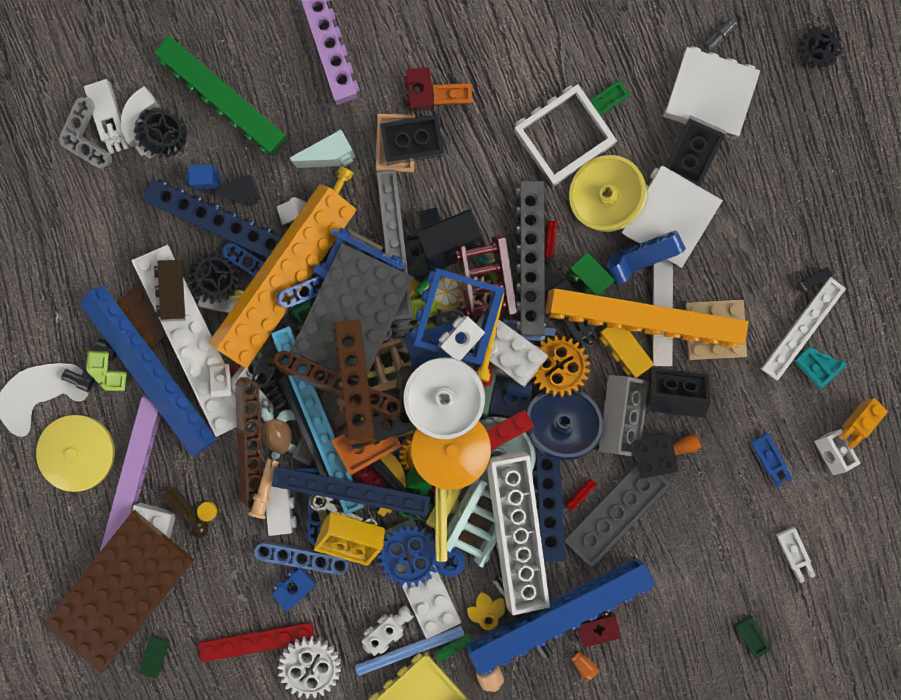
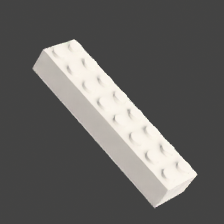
M521 451L490 457L487 472L506 608L512 615L549 608L550 603L530 455Z

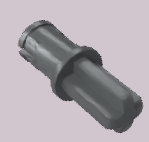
M733 18L728 19L704 43L705 48L713 51L722 41H726L727 36L738 27L737 22Z

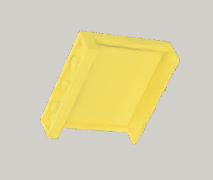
M426 651L415 655L408 667L403 666L397 672L398 676L394 680L389 679L382 686L383 690L379 693L376 691L368 699L469 700Z

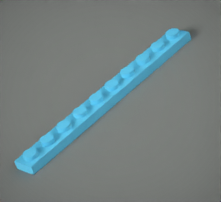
M290 326L271 333L278 352L285 350L303 358V356L291 351L296 339ZM283 359V364H288L290 359ZM300 367L298 369V372L304 373L307 370V367ZM288 375L329 476L353 481L352 476H350L331 442L336 437L315 386ZM339 500L345 515L364 507L363 504Z

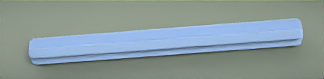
M457 626L428 639L425 638L359 663L355 667L358 675H362L464 636V630L462 626Z

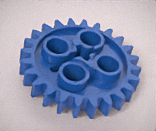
M410 524L407 525V529L400 525V531L393 528V535L386 533L388 540L384 539L383 544L385 546L381 550L383 553L377 555V558L383 559L378 565L384 566L381 571L382 573L388 572L387 580L391 577L394 578L393 584L400 581V587L404 583H407L408 588L411 587V583L418 587V581L425 584V577L432 579L430 571L436 573L437 569L434 565L440 564V562L435 560L436 550L435 546H433L435 539H429L432 534L431 532L426 535L424 534L425 528L418 531V525H415L414 529H411ZM404 539L407 540L409 553L414 554L412 556V564L415 572L411 571L408 557H404L406 556ZM417 539L421 542V546L413 548L410 542ZM393 545H400L402 552L399 554L392 551ZM423 558L426 561V565L419 567L415 561ZM403 563L407 565L408 569L405 572H400L397 569V565Z

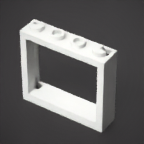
M578 84L574 87L572 85L562 91L563 95L560 97L554 96L548 100V105L544 108H536L531 112L532 116L528 119L522 118L515 123L514 133L552 187L576 172L588 161L611 148L617 142ZM576 95L606 140L554 175L524 132V129Z

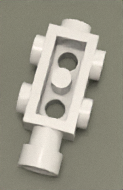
M407 606L401 607L398 610L399 613L395 616L392 613L387 616L385 613L378 619L377 622L379 624L375 628L370 626L364 631L362 646L367 653H372L374 656L377 653L382 654L388 649V644L392 640L396 642L402 637L403 624L414 618L413 613ZM391 627L393 632L388 633L386 628ZM377 640L379 644L374 645L372 641Z

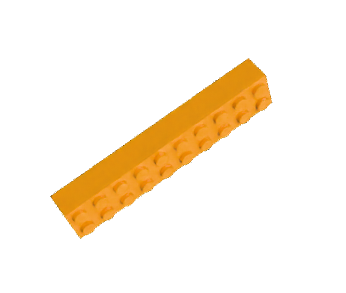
M319 184L209 341V344L247 369L288 310V308L280 307L277 304L276 295L278 292L309 280L316 265L322 261L338 238L331 234L332 231L340 229V227L345 228L357 209L330 187ZM284 294L282 302H287L288 304L287 300L295 298L294 294L289 296Z
M561 289L548 290L545 313L550 314L549 318L564 319L569 317L568 321L578 323L588 320L590 325L603 326V323H606L608 328L623 329L624 326L626 331L642 332V330H645V334L661 335V333H664L663 337L680 338L683 336L682 340L700 341L701 339V343L719 345L720 342V346L738 348V345H745L749 321Z

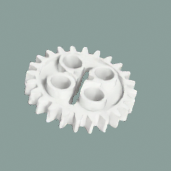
M304 636L301 643L298 639H295V646L289 643L288 649H284L283 655H280L278 669L281 670H279L278 676H283L281 683H286L285 689L292 688L291 694L298 691V697H301L304 693L306 694V699L309 698L310 694H313V697L316 698L318 692L323 696L324 689L330 692V685L335 686V679H339L340 674L338 672H341V666H339L341 659L337 658L338 651L333 652V645L327 647V640L322 644L320 637L317 641H314L313 636H311L310 640L307 641ZM307 652L311 654V656L305 657L302 655L303 653ZM319 663H326L327 666L321 667ZM293 668H298V669H300L301 671H299V672H294L292 669H293ZM315 678L316 681L310 682L308 679Z

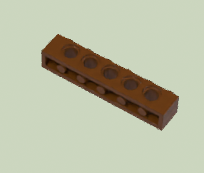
M359 319L335 322L336 329H333L334 341L338 342L335 356L336 360H340V368H337L338 379L342 380L343 387L339 388L341 400L344 399L345 407H342L343 419H347L348 426L344 427L345 438L349 439L351 444L376 441L361 322ZM346 340H354L351 346H344ZM351 358L356 359V363L353 366L346 365L347 360ZM351 378L359 379L358 383L354 386L348 384ZM353 398H361V402L358 405H351ZM356 417L363 418V423L359 426L353 425Z

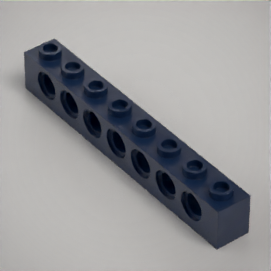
M161 179L158 182L151 180L142 201L267 258L274 250L268 249V242L275 240L277 246L284 236L282 234L280 237L273 235V230L264 226L260 229L255 226V222L247 218L245 221L238 219V214L229 210L228 213L220 211L222 207L211 203L209 206L203 203L204 199L196 195H193V197L187 196V191L176 187L174 190L169 187V183ZM171 193V199L168 202H164L165 194ZM188 201V202H189L188 208L185 209V210H182V209H181V204H182V202ZM201 209H206V215L203 218H199L198 212ZM222 216L224 222L222 225L217 226L215 221L218 217ZM240 224L241 231L234 234L233 227ZM258 232V240L251 242L250 235Z

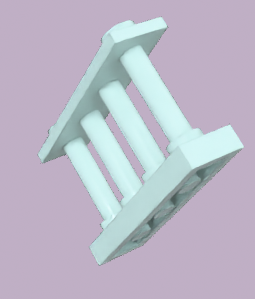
M479 477L470 484L447 526V551L451 552L454 547L460 548L474 555V561L483 568L484 564L490 559L491 551L497 542L493 513L477 505L480 496L491 499L490 490L486 488L488 483ZM471 513H476L494 522L489 532L468 523ZM465 529L485 539L480 549L459 540L458 537L461 531Z

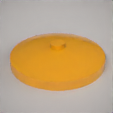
M479 421L470 431L452 439L434 438L424 434L417 428L412 437L411 458L415 469L425 481L441 489L455 490L472 484L483 474L490 459V439L484 426Z

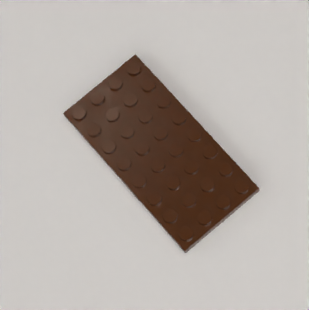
M134 510L43 625L102 674L189 568L194 559Z

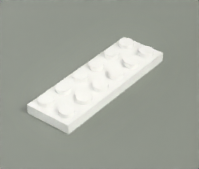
M408 519L385 530L384 539L388 540L386 533L393 535V528L400 531V525L407 529V525L410 524L411 529H414L416 525L414 519ZM404 539L403 543L406 548V556L404 557H408L411 571L415 572L412 564V556L414 554L409 553L407 540ZM414 539L410 542V545L413 548H419L421 542ZM398 544L393 545L392 551L399 554L402 552V547ZM423 558L415 561L419 567L426 565V561ZM403 563L397 565V569L400 572H405L408 569L407 565ZM430 571L432 579L425 577L426 583L423 584L421 581H418V587L414 583H411L410 588H408L407 583H404L402 586L426 639L461 623L460 617L438 571L436 573Z

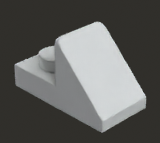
M229 364L209 365L211 397L232 396Z

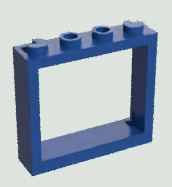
M434 267L433 271L430 270V274L427 277L429 286L427 290L423 291L421 298L423 306L422 309L417 311L415 320L418 323L416 329L413 328L411 331L410 340H412L414 346L446 354L437 345L421 341L441 276L491 290L492 293L481 326L485 334L477 341L473 355L466 354L462 358L463 360L482 365L505 288Z

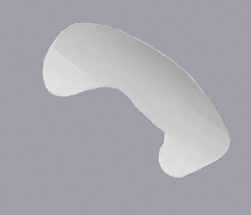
M55 363L35 366L19 372L0 392L1 421L12 434L20 437L26 436L31 427L32 410L39 402L50 400L62 393L74 401H83L87 398L89 393L76 388V385L61 380L65 369H69L79 375H82L83 371L74 364Z

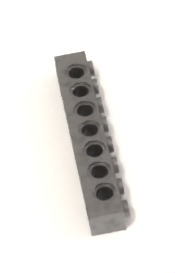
M521 181L520 187L516 188V199H520V206L516 207V217L520 218V225H517L516 235L520 237V244H517L516 249L517 256H520V263H517V275H520V282H517V294H520V301H517V313H520V320H517V332H520L522 337H544V181ZM531 198L535 201V205L527 206L525 200ZM532 217L535 220V224L527 225L525 219ZM532 236L535 238V243L529 245L525 242V238ZM533 255L536 261L533 264H529L525 261V257ZM533 274L536 281L528 283L525 280V276ZM527 293H533L536 297V300L534 302H528L525 299V295ZM533 312L536 319L530 322L526 320L525 314Z

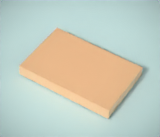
M377 114L376 172L396 170V172L414 173V161L386 166L380 124L416 118V115Z

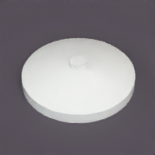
M435 358L420 365L409 377L404 390V406L410 421L418 430L434 438L452 439L464 435L477 424L485 406V390L478 374L466 363L453 358Z

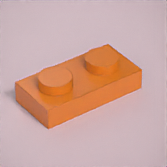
M472 84L433 85L434 106L472 104Z

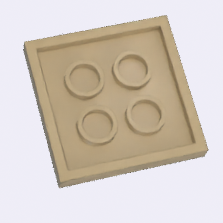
M744 300L685 303L686 311L745 320ZM701 339L700 341H687L688 360L747 357L746 341L745 345H738V348L722 347L720 342L719 345L701 343Z

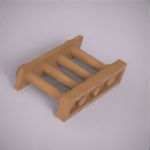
M392 338L382 344L373 363L379 383L371 388L387 395L395 393L397 379L392 381L386 379L379 356L390 352L398 374L399 369L403 367L398 349L403 348L400 338ZM407 374L404 380H408L411 374ZM338 382L339 386L342 387V382ZM373 397L371 398V401L377 400L379 398ZM338 398L336 400L339 408L342 410V407H345V401Z

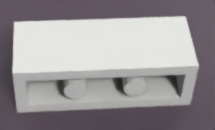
M271 486L268 496L270 503L266 507L268 535L293 533L294 528H297L296 516H293L292 509H295L294 497H291L290 490Z

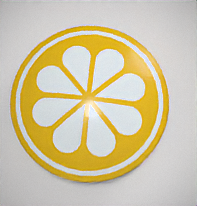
M444 276L439 280L435 293L437 309L452 311L462 304V302H457V299L461 298V295L457 294V292L463 291L460 287L461 281Z

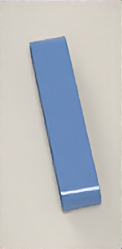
M272 541L261 542L254 551L256 558L261 561L336 575L344 574L350 565L349 560L314 551V549ZM262 546L269 549L268 555L261 553L260 548ZM286 550L288 558H281L279 551ZM298 554H305L307 561L301 562L298 559ZM317 557H324L326 564L319 565ZM337 560L343 561L345 568H337L335 562Z

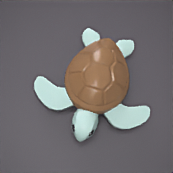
M263 407L261 418L264 423L260 422L261 441L272 451V459L277 460L280 454H285L287 451L294 453L296 446L291 443L292 432L286 423L288 420H296L292 410H283L277 418H274L272 411Z

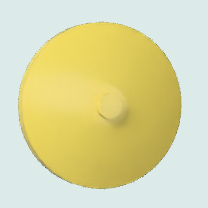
M616 155L596 157L584 164L575 174L569 191L570 205L575 216L590 229L600 232L616 231L632 223L642 211L647 195L646 183L640 170L630 160Z
M69 415L53 421L45 428L38 440L36 458L42 475L49 483L61 490L78 492L98 485L107 477L114 463L115 447L109 431L99 421L85 415Z

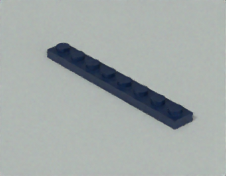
M278 466L275 467L272 487L426 517L430 496Z

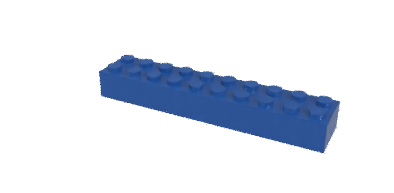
M635 558L550 601L549 608L531 611L466 644L469 656L479 675L482 673L484 675L489 674L494 670V667L500 664L504 666L510 663L512 658L526 655L529 653V649L535 646L537 648L542 647L547 643V640L553 637L554 639L559 638L569 629L579 628L582 622L595 620L600 616V613L614 610L617 608L616 605L621 602H630L634 599L635 595L651 591V587L655 586V583L645 563Z

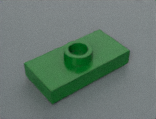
M618 80L589 101L598 114L602 116L627 99L630 94L621 81Z

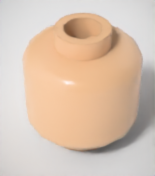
M499 666L494 667V670L486 675L483 673L479 675L476 672L479 684L485 691H498L504 682V676Z

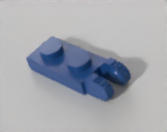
M764 433L750 441L776 487L782 486L776 474L780 470L787 482L792 480L785 461L768 433Z

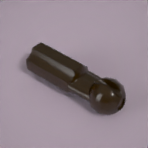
M173 487L161 497L179 520L185 519L189 523L192 536L203 538L208 533L209 526L207 522L197 519L192 514L194 508L176 487Z

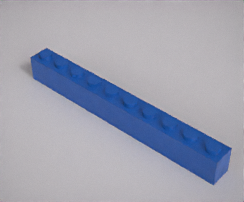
M104 286L89 291L80 305L192 457L207 450L217 438Z

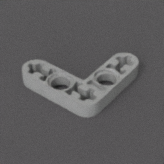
M80 97L75 101L60 134L59 142L65 149L95 167H108L112 163L111 154L83 137L84 131L94 112L95 104L91 98ZM86 102L88 109H84L82 103ZM76 117L81 121L79 128L73 125V120ZM71 136L70 140L78 143H68L69 140L66 137ZM84 144L89 146L90 151L88 155L82 152ZM97 156H103L105 162L100 163L101 159Z

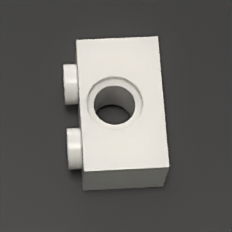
M468 316L458 317L452 324L454 328L449 333L446 331L439 338L440 343L437 345L448 356L460 361L485 334ZM459 332L464 334V340L461 343H457L455 340V336Z
M842 429L829 432L814 441L833 475L845 473L860 464L853 449L847 446L849 443L847 438L845 440L839 438Z

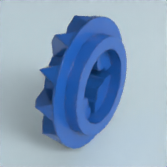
M456 547L452 548L451 552L447 551L448 558L454 556L453 562L456 567L451 564L445 567L446 561L435 565L437 571L445 577L457 576L464 569L465 557Z

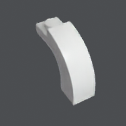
M144 86L136 91L126 102L121 116V129L127 144L132 147L135 146L141 156L145 155L150 159L151 152H144V146L138 147L139 141L135 140L136 134L133 133L135 121L138 120L141 113H144L147 109L151 111L153 107L156 109L160 107L151 92Z

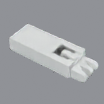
M104 79L84 86L86 96L91 98L95 104L93 117L100 139L106 143L109 154L114 153L113 145L117 152L121 151L120 143H122L124 149H128V144L121 129V114L110 82ZM113 118L117 130L113 131V125L111 123L106 124V120Z

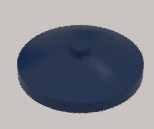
M546 390L540 392L531 401L527 410V414L534 425V429L527 432L532 444L543 454L558 460H575L590 453L599 442L603 431V419L597 404L580 390L577 393L571 390V396L564 392L563 398L560 397L559 393L553 398L552 392H549L548 395H545Z

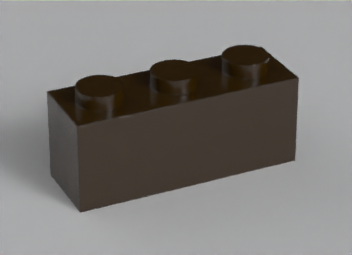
M182 260L157 261L158 266H154V277L158 278L159 286H155L156 298L159 297L160 305H156V315L160 317L161 322L186 321Z

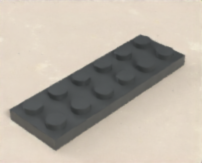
M636 463L564 539V542L592 568L671 484L662 475L641 479Z

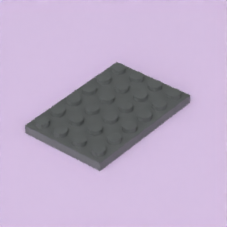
M341 243L291 351L337 372V368H340V360H336L335 349L338 348V342L334 341L333 329H336L335 322L359 319L362 326L368 374L414 277ZM346 340L344 346H351L354 340ZM351 358L347 360L346 365L353 366L356 363V359ZM351 378L357 382L359 381L358 378Z

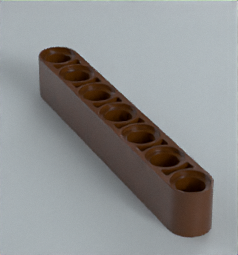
M285 350L279 351L275 355V363L281 372L340 397V389L333 387L336 382H342V380L338 379V373ZM283 359H290L288 364H280ZM300 367H307V370L304 373L298 372V369ZM324 374L325 378L322 381L315 380L316 376ZM350 379L348 382L350 386H354L358 383L357 381ZM369 387L370 398L377 397L380 399L377 404H371L372 412L390 420L398 419L402 414L399 400ZM355 397L351 400V403L355 405H358L361 402V398ZM391 405L398 407L394 413L388 412L387 408Z
M241 377L235 384L240 500L252 510L254 499L249 500L258 493L262 479L260 396L257 383L247 377ZM248 384H250L249 389L247 391H244L245 387ZM250 403V407L245 410L246 406ZM251 422L250 427L246 429L247 424Z

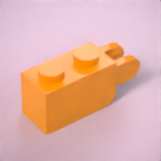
M876 398L861 402L842 425L844 430L839 435V438L845 440L850 435L852 439L847 446L850 449L856 447L862 439L870 435L888 411Z

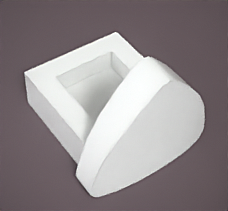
M292 197L290 201L277 206L282 225L293 222L306 202Z

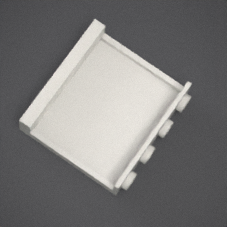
M687 47L683 52L684 56L668 105L662 117L686 124L689 116L692 115L725 130V137L735 140L740 135L760 70L755 69L756 67L750 64H739L731 58H720L716 53L702 52L698 47Z
M660 166L659 169L655 167L650 175L652 181L649 186L646 185L647 195L642 211L632 223L622 228L621 233L640 244L668 232L678 231L686 250L667 260L682 268L723 200L664 166Z

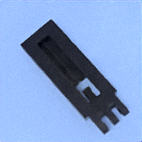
M562 279L547 289L545 294L548 296V290L551 289L572 292L574 290L567 279ZM569 317L561 319L573 339L577 340L582 348H587L584 340L589 345L593 344L590 336H593L595 341L599 340V336L594 330L597 328L596 325L588 324V320L576 323L581 329L578 331L573 322L568 321Z

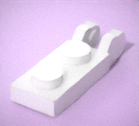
M791 527L776 534L797 580L800 583L804 582V577L799 569L803 566L808 576L811 578L815 577L810 564V558L796 528Z

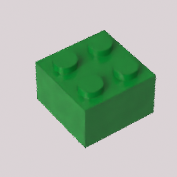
M588 252L567 271L569 274L567 277L575 285L578 283L583 288L581 292L584 294L599 296L615 281Z

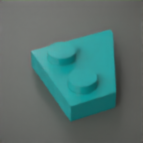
M811 347L806 348L794 360L818 389H822L847 366L845 362H839L831 358V356L821 354L818 350Z

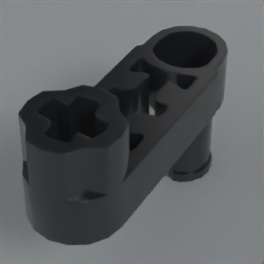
M103 339L97 341L93 351L108 352V361L112 362L117 356L115 351L107 341ZM86 367L82 375L65 369L61 376V380L76 385V388L87 393L95 382V379L86 371Z

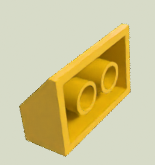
M330 512L322 524L314 551L368 566L383 549L385 528L379 527L376 524L362 522L356 518L342 516L340 513Z

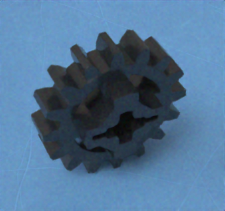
M818 26L815 30L811 28L808 33L806 32L802 36L803 39L798 43L802 46L797 51L802 52L799 58L806 59L805 65L811 63L812 69L817 65L818 70H820L823 66L829 67L831 63L837 60L836 57L841 53L837 49L842 44H837L836 41L840 38H834L835 31L829 33L828 27L822 30L821 26ZM825 46L823 48L814 50L816 47Z

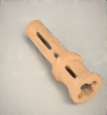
M267 459L258 493L253 496L254 503L248 515L265 519V510L267 504L270 503L268 496L272 486L275 467L279 464L278 461Z

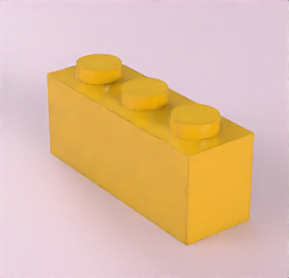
M623 326V329L605 327L599 332L601 335L599 339L604 346L608 345L611 348L612 357L617 362L620 360L624 366L622 370L628 377L637 378L654 365L631 332L626 331V327Z

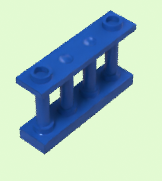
M340 227V229H334L331 233L338 238L327 261L323 262V264H317L313 272L326 278L341 243L343 244L344 241L353 244L355 250L359 252L364 250L372 254V258L378 261L381 259L395 269L399 268L402 270L406 264L402 262V258L396 255L389 256L351 236L350 231Z

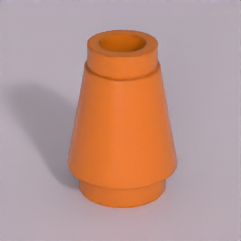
M689 434L673 444L675 455L698 452V449L702 448L697 434Z
M580 651L571 658L583 679L586 678L589 681L599 672L597 665Z

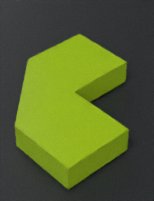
M87 351L86 371L105 391H125L126 371L107 370L109 353L106 351Z

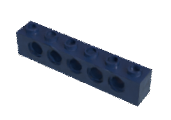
M535 447L536 468L532 472L533 480L537 481V488H534L535 499H538L537 514L544 562L565 561L560 460L543 454ZM549 459L551 466L548 469H543L541 467L542 460ZM545 478L552 480V485L549 488L542 487V481ZM545 498H552L553 504L550 507L543 506ZM547 517L554 518V523L551 526H545L544 520ZM553 536L555 542L553 545H546L545 539Z

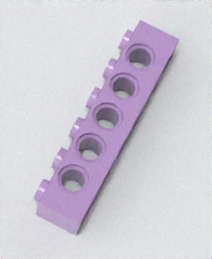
M301 0L336 105L357 99L356 92L360 90L357 81H352L350 74L354 72L351 63H346L344 56L348 54L345 45H340L338 38L342 36L339 27H334L332 20L336 18L333 9H328L326 3L330 0ZM316 6H323V9L320 12L314 11V8ZM323 23L329 24L326 30L320 29ZM327 42H335L334 47L327 48ZM335 59L341 60V64L339 66H333L331 65L332 61ZM346 77L347 82L345 84H338V79Z

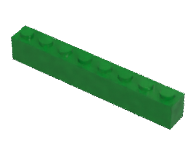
M168 35L154 53L158 57L157 61L164 68L169 66L173 70L171 73L178 80L183 78L187 82L186 86L195 93L197 90L201 94L200 98L208 105L212 103L216 107L214 110L221 117L226 115L231 119L229 123L237 130L241 128L245 132L243 135L249 141L253 142L255 140L260 144L258 148L267 155L269 152L274 156L288 138L171 36Z

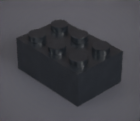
M438 114L380 124L386 166L444 155Z
M690 115L665 167L700 187L726 135V131Z

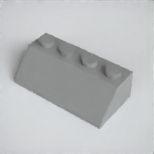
M609 375L606 400L604 402L603 431L599 439V452L635 457L633 441L642 439L649 381L626 376Z

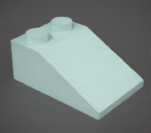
M339 130L295 154L290 159L296 168L335 167L349 165L353 162L355 155L342 130Z

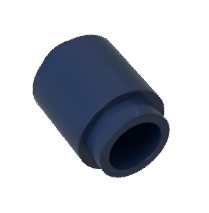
M505 378L503 390H506L507 395L520 398H529L532 382H528L523 387L512 378Z

